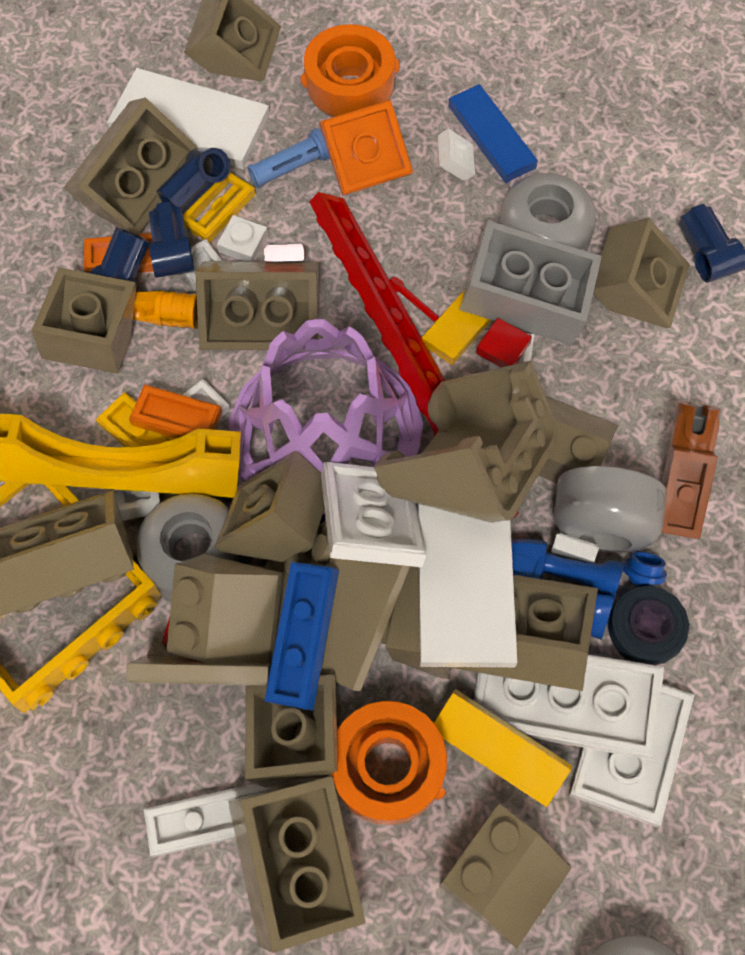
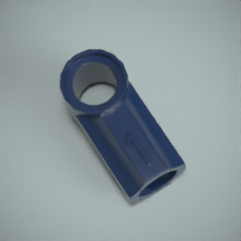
M203 147L193 149L187 155L185 163L156 190L159 199L162 202H171L173 205L181 207L184 214L214 183L226 179L230 172V159L222 149ZM206 156H209L212 161V169L209 174H206L203 169V161Z
M171 202L158 203L149 212L150 231L153 241L149 243V250L155 278L195 272L190 241L186 237L182 208L173 205Z
M701 204L692 207L689 212L681 216L678 224L695 252V267L705 283L745 270V249L743 244L737 238L729 239L711 207Z
M116 227L101 265H97L90 273L135 282V277L150 242L137 234Z

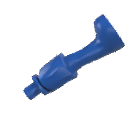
M511 539L513 575L542 579L545 573L598 588L591 637L602 640L625 563L618 560H609L601 564L566 559L547 553L546 541Z

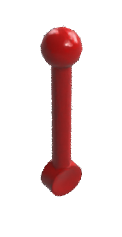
M394 276L390 278L395 291L401 293L434 323L440 318L404 287V282Z

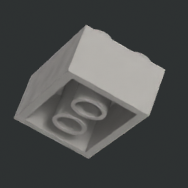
M488 220L476 248L459 310L493 321L500 318L518 329L573 345L587 323L602 256Z

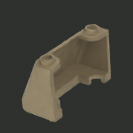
M532 361L441 382L434 390L428 403L429 417L436 424L439 430L421 454L405 457L400 451L385 453L374 466L379 485L385 489L387 494L394 498L494 523L511 520L516 515L557 443V425Z

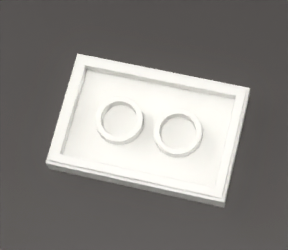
M324 462L321 471L330 558L423 567L427 554L416 503L394 498L387 494L385 489L378 483L374 467Z
M662 684L653 760L582 748L569 796L649 825L660 827L694 694Z

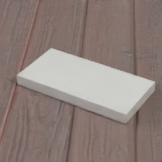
M136 68L107 124L108 127L112 125L129 101L146 97L198 148L222 149L229 157L231 166L244 169L270 115L269 105Z
M418 504V517L427 554L423 567H419L420 667H516L517 645L510 520L494 523Z
M588 655L583 691L479 673L474 701L533 739L653 760L664 667Z

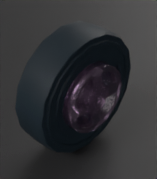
M653 586L636 587L621 595L610 611L608 622L611 641L619 653L631 662L648 665L664 664L677 656L687 642L690 626L686 609L678 598L665 589ZM645 628L646 630L651 631L653 635L651 636L650 633L645 632L642 629Z

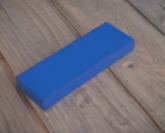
M480 84L449 98L448 107L505 183L537 168V158Z
M291 562L265 702L314 710L339 570L332 567Z

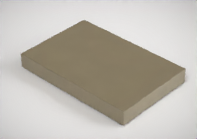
M145 655L127 663L126 680H129L131 683L266 685L272 661L256 663H203L182 656Z

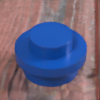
M634 551L630 559L625 560L623 572L629 576V580L639 587H654V585L665 582L667 572L664 570L666 563L661 557L650 552Z

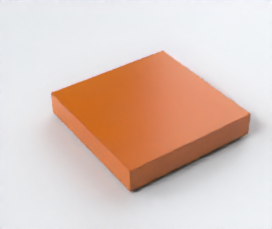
M391 100L320 121L319 126L342 196L413 174Z

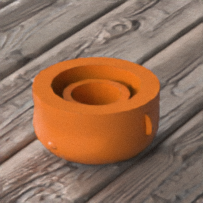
M343 24L330 27L320 32L311 40L304 54V73L300 77V82L307 89L311 101L319 110L329 116L336 117L388 101L394 89L395 74L399 71L400 62L395 58V52L391 43L381 33L363 25ZM345 76H357L358 78H355V79H344V78H342V77H345Z
M379 701L355 710L338 728V771L331 774V776H333L335 789L340 800L352 813L361 819L378 825H396L409 822L422 815L435 800H440L446 795V791L442 788L447 771V752L444 740L436 725L420 710L398 701ZM391 743L398 745L405 750L410 759L409 773L397 784L384 785L377 783L366 771L365 762L367 755L380 744Z

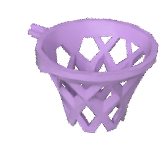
M314 319L305 321L295 334L282 331L270 343L264 363L261 365V370L242 387L229 418V431L241 432L238 476L243 482H246L294 451L301 454L321 472L323 462L310 447L323 432L339 444L330 462L347 464L351 458L372 461L371 467H374L385 453L391 452L383 450L384 423L394 416L400 429L397 451H400L405 457L419 454L424 423L414 395L401 376L376 358L364 337L350 326L339 331L325 319ZM316 333L324 337L319 340L312 339ZM342 358L367 367L370 396L358 394L350 404L344 425L329 413H315L302 428L290 405L282 399L272 403L271 376L289 365L303 360ZM390 385L393 386V388L395 389L397 395L399 396L398 399L396 398ZM382 387L385 390L388 398H384ZM260 398V407H257ZM365 413L371 414L377 425L376 444L359 437ZM279 419L290 441L274 452L271 433L274 421ZM253 426L264 432L269 459L257 463L253 462L249 454ZM325 513L322 515L320 523L326 521Z

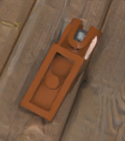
M677 401L661 482L667 489L665 518L661 533L700 539L718 460L714 449L719 431V416L721 412L719 407L703 404V407L691 405L690 401Z

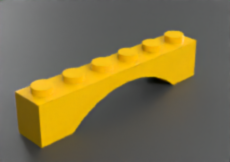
M0 413V482L172 494L196 493L234 498L237 491L241 432L196 429L182 437L160 444L141 447H106L86 444L62 437L40 427L23 415Z

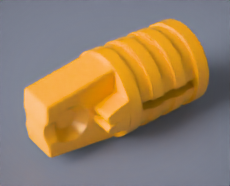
M161 290L136 292L133 320L152 323L157 326L166 325L168 327L177 326L179 328L189 327L190 329H198L197 294Z

